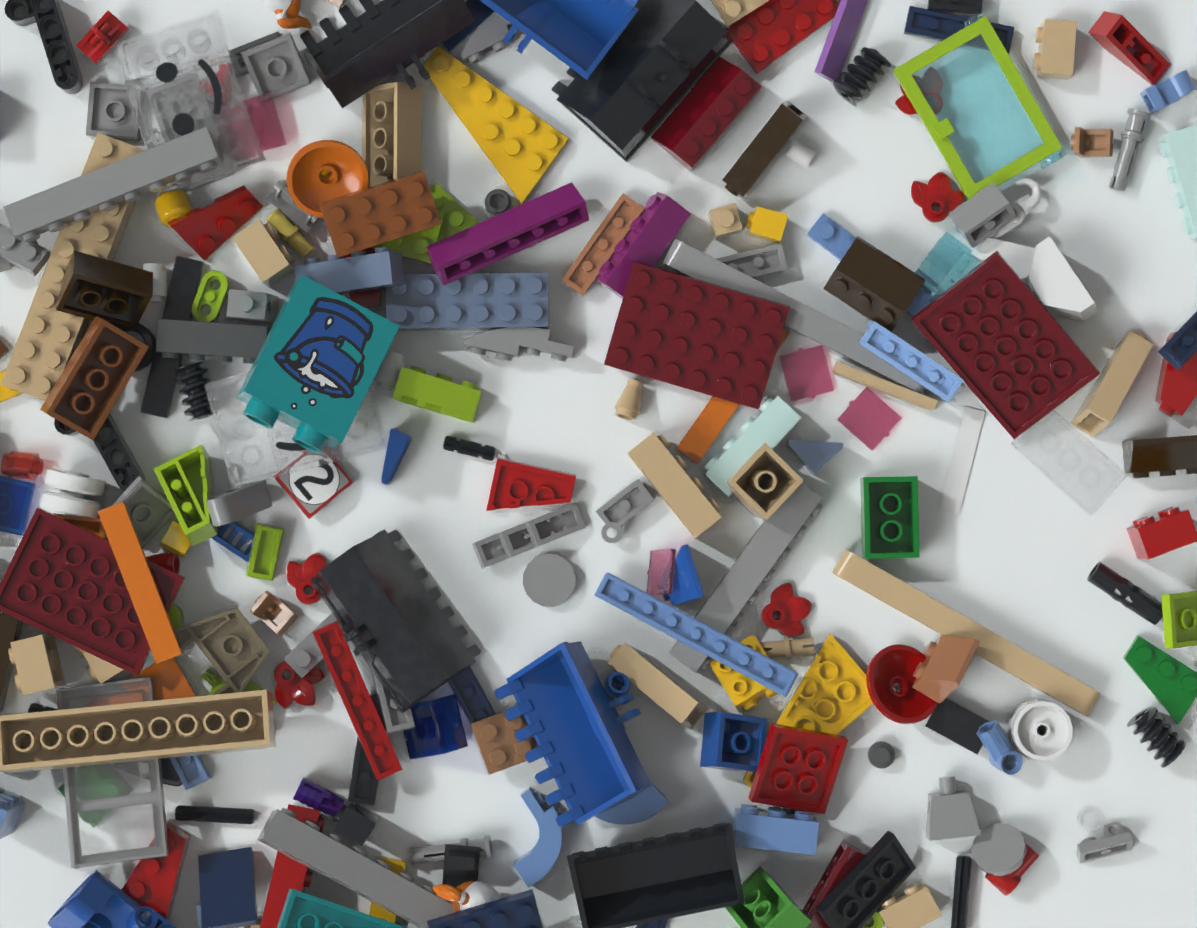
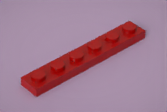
M338 621L312 631L377 781L403 770L350 648L343 638L344 635Z

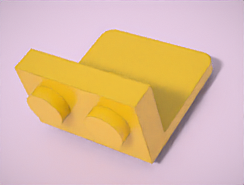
M751 635L740 642L767 656L755 636ZM714 659L710 661L712 670L739 713L743 711L749 712L759 705L758 702L765 697L772 698L778 694Z

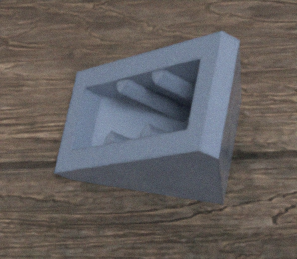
M787 440V447L811 474H814L843 449V443Z

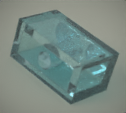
M946 231L915 270L916 274L926 279L921 288L934 298L940 292L944 293L955 283L951 279L956 272L961 274L970 263L967 257L972 250Z

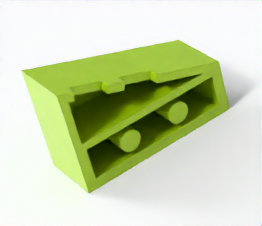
M412 365L410 369L401 367L393 399L474 423L482 396V391L477 390V384L463 381L462 385L451 382L452 377L439 373H437L436 377L427 375V370Z
M201 444L154 468L182 530L192 546L217 535V526L212 525L206 499L214 496L210 456Z

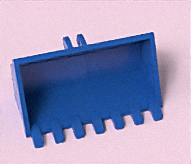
M480 0L512 24V27L503 39L505 43L511 42L519 29L526 36L518 45L517 52L522 54L531 40H534L586 80L639 10L635 7L639 0Z
M581 641L572 643L562 642L507 678L508 684L494 691L498 700L513 694L518 705L505 711L504 714L508 721L523 715L528 726L515 732L517 741L521 742L534 736L538 744L537 748L525 754L527 762L532 763L544 757L549 767L535 775L537 783L543 784L554 778L559 788L546 795L545 799L548 805L551 806L565 800L569 811L557 816L555 819L559 827L575 821L576 825L582 824L594 816L633 798L651 786L623 724L639 716L641 712L639 708H634L619 716L616 708L631 702L634 699L632 694L628 693L613 701L611 700Z

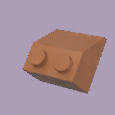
M942 635L936 642L931 641L923 653L926 656L924 663L920 662L913 674L916 680L912 688L941 703L960 685L980 641L974 638Z

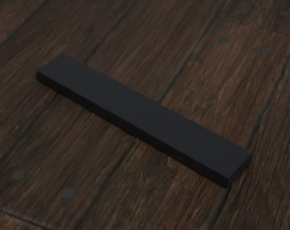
M176 256L162 319L191 321L192 305L198 291L204 262ZM155 346L140 410L141 413L168 419L178 374L174 373V369L180 367L183 354H178V359L162 358V353L156 352Z

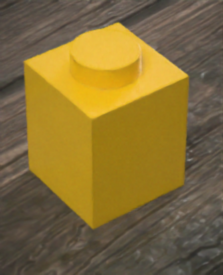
M757 206L755 213L749 212L745 226L750 228L748 235L778 244L781 241L788 215Z

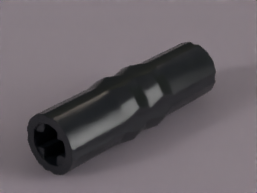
M1098 562L1089 573L1087 581L1151 624L1156 625L1163 617L1161 602L1103 563Z

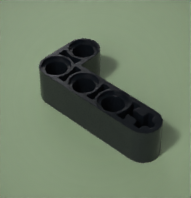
M8 0L5 5V14L16 25L27 26L37 23L56 85L68 94L79 92L83 86V77L59 1L51 0L48 8L40 9L39 5L42 0ZM19 6H25L24 14L21 17H14L15 9ZM53 23H57L59 25L58 31L53 35H48V27ZM59 49H66V57L62 60H56V52ZM65 68L68 74H70L73 77L70 80V85H67L65 83V81H67L66 72L63 70Z
M109 413L93 441L121 490L125 491L130 486L126 484L129 477L126 472L121 471L119 473V470L126 468L130 476H136V478L140 476L145 481L146 479ZM54 419L55 429L59 433L70 436L79 434L74 429L67 431L62 422ZM108 426L111 430V437L103 441L99 435L100 430ZM120 449L124 453V460L121 464L117 465L113 462L112 456L116 450Z

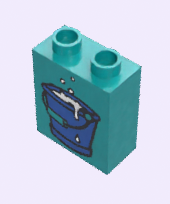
M301 275L293 284L236 399L247 404L243 415L266 428L272 429L276 420H279L297 429L292 440L312 452L322 454L326 445L332 448L336 447L344 441L400 326Z

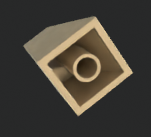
M764 443L731 477L727 484L734 497L750 513L756 517L768 520L804 480Z

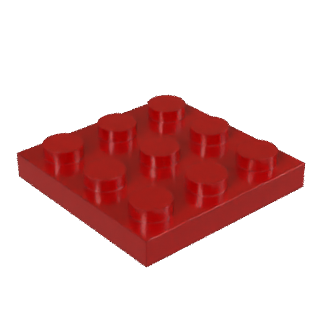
M771 723L748 798L751 802L825 814L848 739L841 735Z

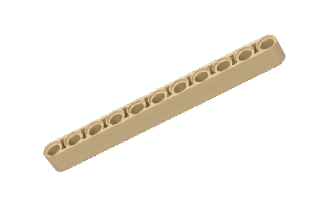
M846 549L832 571L833 574L941 635L977 639L980 643L974 654L1087 717L1101 694Z

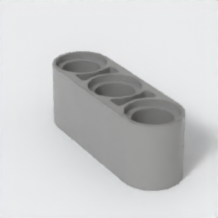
M266 480L253 481L206 499L213 526L232 523L272 507Z

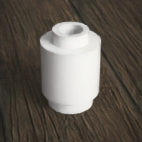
M144 263L143 270L153 272V295L149 302H161L162 298L167 297V271H165V264Z
M387 351L373 380L378 382V388L392 391L393 387H396L401 367L405 366V362H403L404 355Z

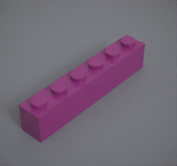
M572 182L427 246L426 249L431 266L442 284L446 285L589 221L586 202Z

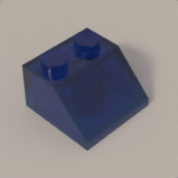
M455 694L420 701L410 708L415 727L403 730L410 760L445 754L468 746Z

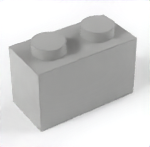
M994 183L981 189L976 195L963 204L958 205L949 213L955 227L972 248L1017 218L1010 202Z

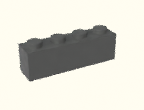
M158 319L156 352L162 353V358L178 359V354H189V360L205 361V356H216V361L232 362L234 357L243 358V363L253 364L266 340L267 326Z

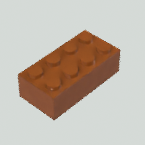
M425 170L320 204L337 258L441 224V218Z
M96 316L40 410L89 439L94 440L149 346Z

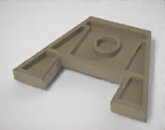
M238 607L174 629L181 649L194 641L226 682L225 685L212 695L242 692L270 652L269 647Z

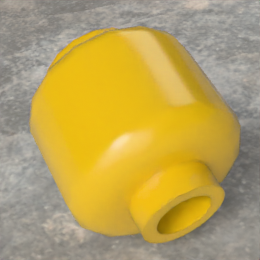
M175 188L163 190L155 201V208L161 223L171 229L173 228L168 224L169 221L175 218L179 220L189 215V211L193 210L188 194L183 190Z

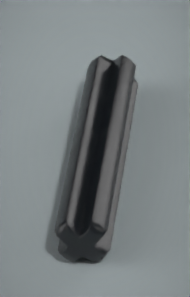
M178 805L175 808V819L178 821L253 824L255 821V810Z
M959 855L956 858L951 928H966L972 859L965 855Z

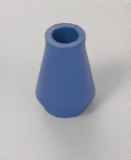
M611 672L606 676L603 687L613 701L629 692L630 681L621 672Z

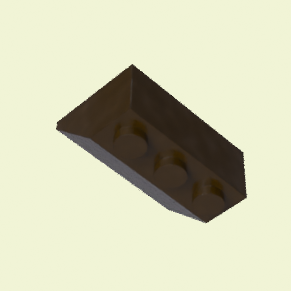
M857 236L823 289L892 332L926 279Z
M74 251L65 270L56 310L94 320L97 316L114 326L135 331L153 295V272Z
M1197 435L1122 442L1125 474L1133 473V479L1149 477V472L1159 471L1160 476L1176 475V470L1186 469V474H1197Z

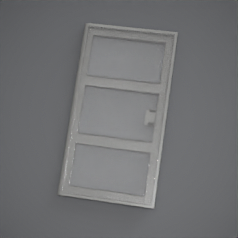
M152 677L56 690L58 710L155 701ZM160 759L63 768L71 868L78 869L81 867L169 856Z

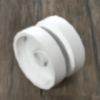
M46 470L44 483L47 486L60 489V492H42L39 503L40 507L80 516L99 517L97 511H100L101 505L97 501L85 499V495H103L106 481L90 478L87 474L64 470V472Z
M1031 699L1022 702L1013 710L1008 721L1007 731L1011 743L1018 751L1032 759L1047 761L1057 758L1067 750L1072 741L1073 726L1069 715L1062 707L1048 700ZM1040 725H1043L1044 730H1041L1039 735L1037 733V728Z

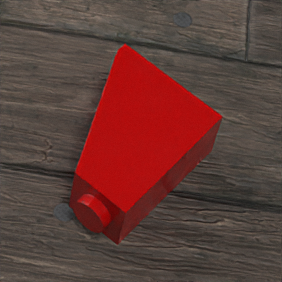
M1176 332L1170 333L1169 336L1167 337L1166 342H1167ZM1197 351L1179 370H1176L1164 357L1162 360L1155 402L1160 405L1159 410L1167 416H1182L1197 396Z

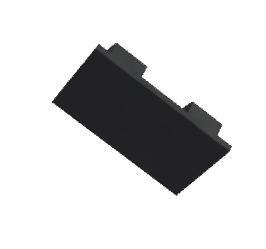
M945 698L941 703L937 704L925 726L978 755L983 744L976 732L981 725L990 721Z
M445 844L442 884H449L456 888L464 882L478 881L481 847Z

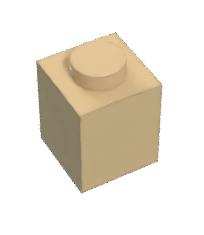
M736 203L709 210L708 216L715 240L741 233L743 228Z

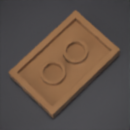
M505 711L470 723L488 775L527 761L525 754L538 747L534 736L518 742L515 737L516 731L528 726L523 715L508 721L504 714Z

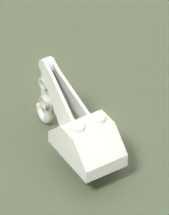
M1028 178L1021 179L1016 182V186L1028 185L1032 188L1033 192L1032 196L1026 201L1010 203L1017 218L973 248L961 236L959 239L960 249L980 262H983L994 252L998 251L1052 316L1083 322L1096 314L1095 302L1051 237L1037 244L1036 248L998 240L1021 225L1030 210L1040 202L1041 188L1039 184Z

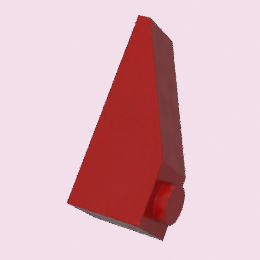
M1104 11L1088 32L1105 50L1151 85H1156L1171 65L1121 14Z

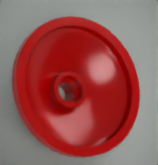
M896 644L880 650L871 659L866 675L868 693L876 708L885 717L900 724H915L926 719L933 713L938 702L912 688L916 680L913 674L919 663H924L926 656L911 646Z

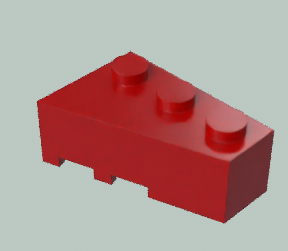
M169 821L166 822L169 856L140 860L122 888L126 894L141 906H148L154 909L166 920L170 919L181 870L191 837L190 834ZM156 837L153 839L149 847L156 846Z

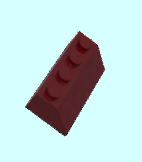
M719 57L651 136V139L687 170L692 172L758 95L762 86L741 68Z
M842 840L802 909L811 920V923L806 928H829L816 910V907L866 855L865 852Z

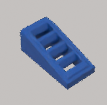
M391 428L381 477V483L385 485L391 484L412 441V437Z
M238 521L222 525L217 535L211 538L248 562L254 533ZM231 525L234 529L227 539L223 538L222 536ZM238 533H243L237 544L233 545L232 542ZM247 539H252L245 552L241 551L240 549Z

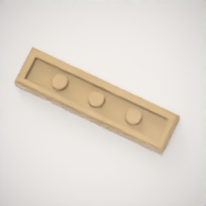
M835 362L832 372L836 375L929 411L934 410L938 400L840 362Z

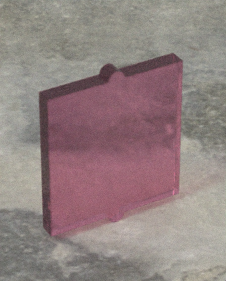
M822 345L805 350L799 348L797 352L779 356L791 402L807 397L814 399L815 395L834 391Z
M866 387L854 401H849V407L837 420L872 451L884 437L890 435L889 431L897 424L901 417Z
M676 549L650 551L646 593L650 595L672 594Z

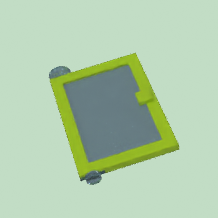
M978 14L964 22L966 27L893 70L895 77L967 200L990 184L994 183L997 187L1038 162L1042 169L1066 156L1062 145L986 16L980 18Z

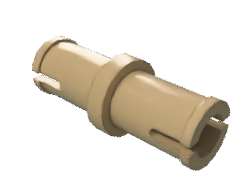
M784 637V640L760 641L763 649H772L765 651L769 658L785 656V659H791V656L815 655L814 647L803 648L804 645H814L813 637L789 640V637Z

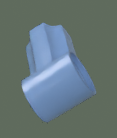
M993 720L981 725L976 733L989 754L991 765L1008 775L1016 774L1021 769L1023 760L1021 755L1012 747L999 722ZM1008 756L1007 762L1003 764L1004 758Z

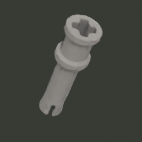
M1128 108L1127 111L1129 117L1125 130L1121 131V138L1123 139L1121 149L1108 186L1111 189L1123 192L1126 190L1139 143H1142L1145 138L1143 132L1146 122L1151 118L1150 113L1133 108Z
M485 835L483 839L468 840V838H463L460 840V843H452L453 845L481 847L480 858L487 857V859H493L490 835ZM445 844L410 848L411 865L444 861Z

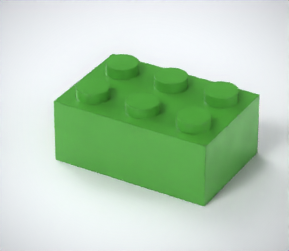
M761 866L741 884L745 903L725 907L741 928H806L811 923V920L780 884Z

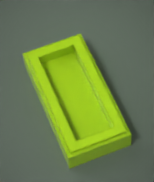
M261 523L256 524L246 576L273 581L284 528Z

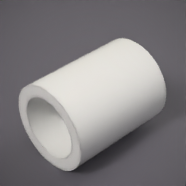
M795 140L786 156L802 167L807 168L816 152Z

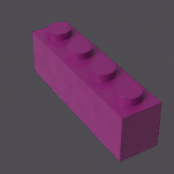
M657 192L648 199L645 205L646 209L640 217H637L632 222L630 231L625 239L617 243L614 249L615 253L599 270V276L596 280L622 299L633 261L655 266L691 214L666 194Z

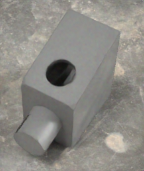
M229 289L226 319L274 324L278 315L279 297L263 292Z
M955 776L940 777V793L928 794L926 838L929 841L981 835L969 792L966 790L956 791Z

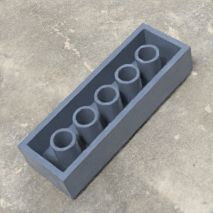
M470 273L446 285L442 284L437 274H404L405 285L386 288V319L399 325L398 331L495 330L508 327L549 329L548 273Z

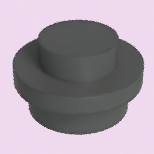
M502 189L490 191L485 198V207L494 216L511 208L510 195Z
M878 741L870 746L868 759L877 768H887L895 759V751L889 743Z

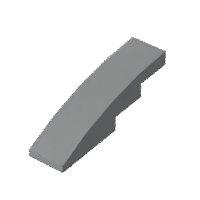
M573 503L477 541L472 545L481 568H485L586 528L577 503Z

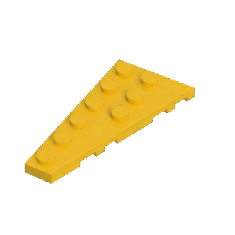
M437 46L424 64L425 69L430 75V80L497 169L517 199L523 204L569 139Z
M831 633L827 636L776 724L837 735L873 704L867 689L866 674ZM747 772L743 778L750 788L756 772Z

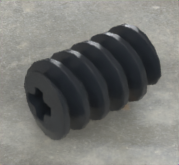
M863 47L860 51L862 56H855L853 59L856 65L849 64L847 66L849 73L842 72L840 74L842 81L835 80L833 82L837 93L856 107L857 105L853 99H864L860 91H871L867 84L868 81L877 84L878 81L874 74L876 73L881 76L885 74L881 66L884 65L888 68L892 66L881 53L873 48Z
M203 362L192 363L174 369L175 374L183 375L177 379V384L185 385V387L179 390L180 395L188 396L182 400V405L191 406L184 411L185 416L193 417L189 421L207 418L219 413L217 409H210V406L217 401L207 397L214 392V389L205 388V385L211 382V378H204L202 376L209 371V368L200 367V364Z
M1150 707L1136 714L1128 722L1127 727L1134 724L1137 725L1133 734H1144L1140 739L1141 744L1150 741L1151 743L1147 747V751L1156 749L1157 753L1153 758L1157 760L1163 757L1164 761L1160 766L1165 768L1180 756L1186 743L1183 740H1178L1179 735L1177 732H1171L1172 726L1170 724H1164L1165 718L1163 715L1156 716L1158 709Z

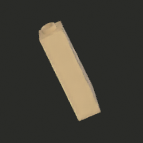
M1130 330L1117 345L1070 424L1091 437L1096 436L1112 422L1154 344L1147 341L1144 335Z
M624 642L622 646L618 645L610 654L611 660L608 662L610 666L618 672L625 674L633 685L687 728L692 730L708 710L707 707L627 643Z

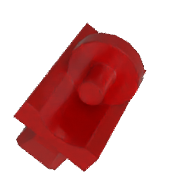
M108 10L90 28L89 32L80 40L76 47L98 65L127 33L129 28Z

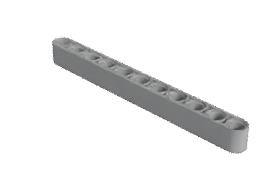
M674 239L663 261L665 265L689 277L789 305L790 309L785 326L912 391L924 395L925 387L858 344L863 334Z

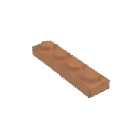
M622 193L561 282L581 296H584L599 275L601 266L606 261H609L615 252L614 249L617 243L626 237L630 231V225L637 217H640L645 208Z

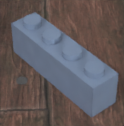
M391 247L376 248L374 254L368 255L367 251H357L351 253L349 258H344V256L337 258V255L327 256L328 261L320 262V258L304 260V265L294 266L296 281L301 275H304L340 295L405 285L402 252H392Z

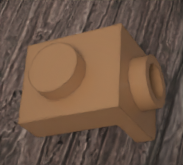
M1075 127V134H1072L1070 141L1071 149L1075 155L1081 158L1113 157L1114 130Z
M265 591L263 595L259 596L250 609L253 615L260 618L281 637L299 617L279 597L269 591Z

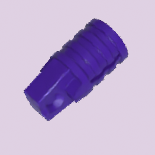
M304 777L293 797L295 801L297 800L308 807L320 810L322 813L334 817L344 803L342 798L327 788H323L321 785L315 784Z

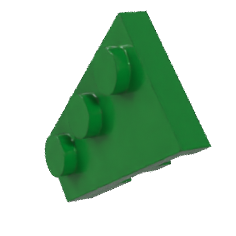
M1136 636L1123 659L1152 692L1156 700L1166 709L1175 723L1179 725L1197 696V672L1142 637Z

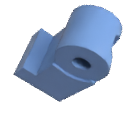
M1187 70L1145 89L1140 95L1152 115L1196 90V87Z

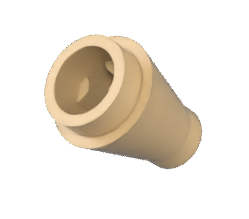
M628 379L627 385L614 407L617 417L635 421L636 417L640 415L642 382Z

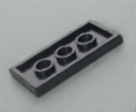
M887 831L816 907V910L829 928H861L916 869V866L894 833Z

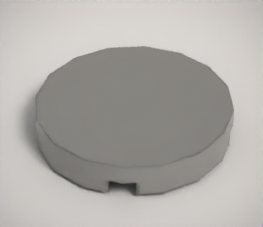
M543 554L535 557L528 563L523 573V586L526 594L533 602L541 606L554 607L564 603L571 597L576 586V575L573 566L565 558L557 554Z
M997 823L989 825L980 831L981 835H977L973 841L972 853L976 864L982 871L991 873L994 876L1011 874L1020 868L1027 853V846L1023 835L1017 828L1009 824Z

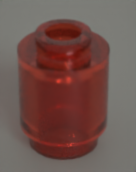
M11 451L10 453H4L1 461L2 474L8 475L9 478L36 480L38 475L42 474L44 468L43 459H40L38 453Z

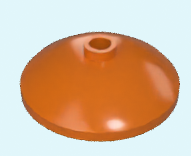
M320 140L304 146L294 155L287 169L286 182L291 199L302 211L315 217L324 218L320 204L367 188L368 172L363 158L351 146L335 140ZM328 169L331 171V173L329 175H323L322 171Z

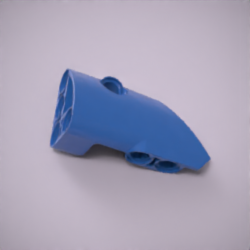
M98 870L91 873L47 923L51 928H176L154 909L148 906H141Z

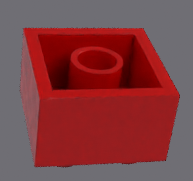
M1170 507L1157 512L1159 516L1157 518L1146 516L1132 521L1134 526L1127 528V532L1137 559H1151L1197 542V531L1189 510Z

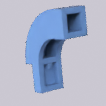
M650 781L651 786L638 795L595 817L613 824H635L654 816L669 800Z
M530 787L523 791L520 796L538 823L539 839L531 851L514 861L513 864L528 888L550 871L558 858L562 843V827H559L555 820L559 816L555 805L553 804L544 809L543 805L546 802L538 790L533 792Z

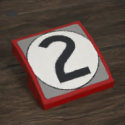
M325 448L322 454L307 450L275 477V480L308 519L312 518L353 483Z

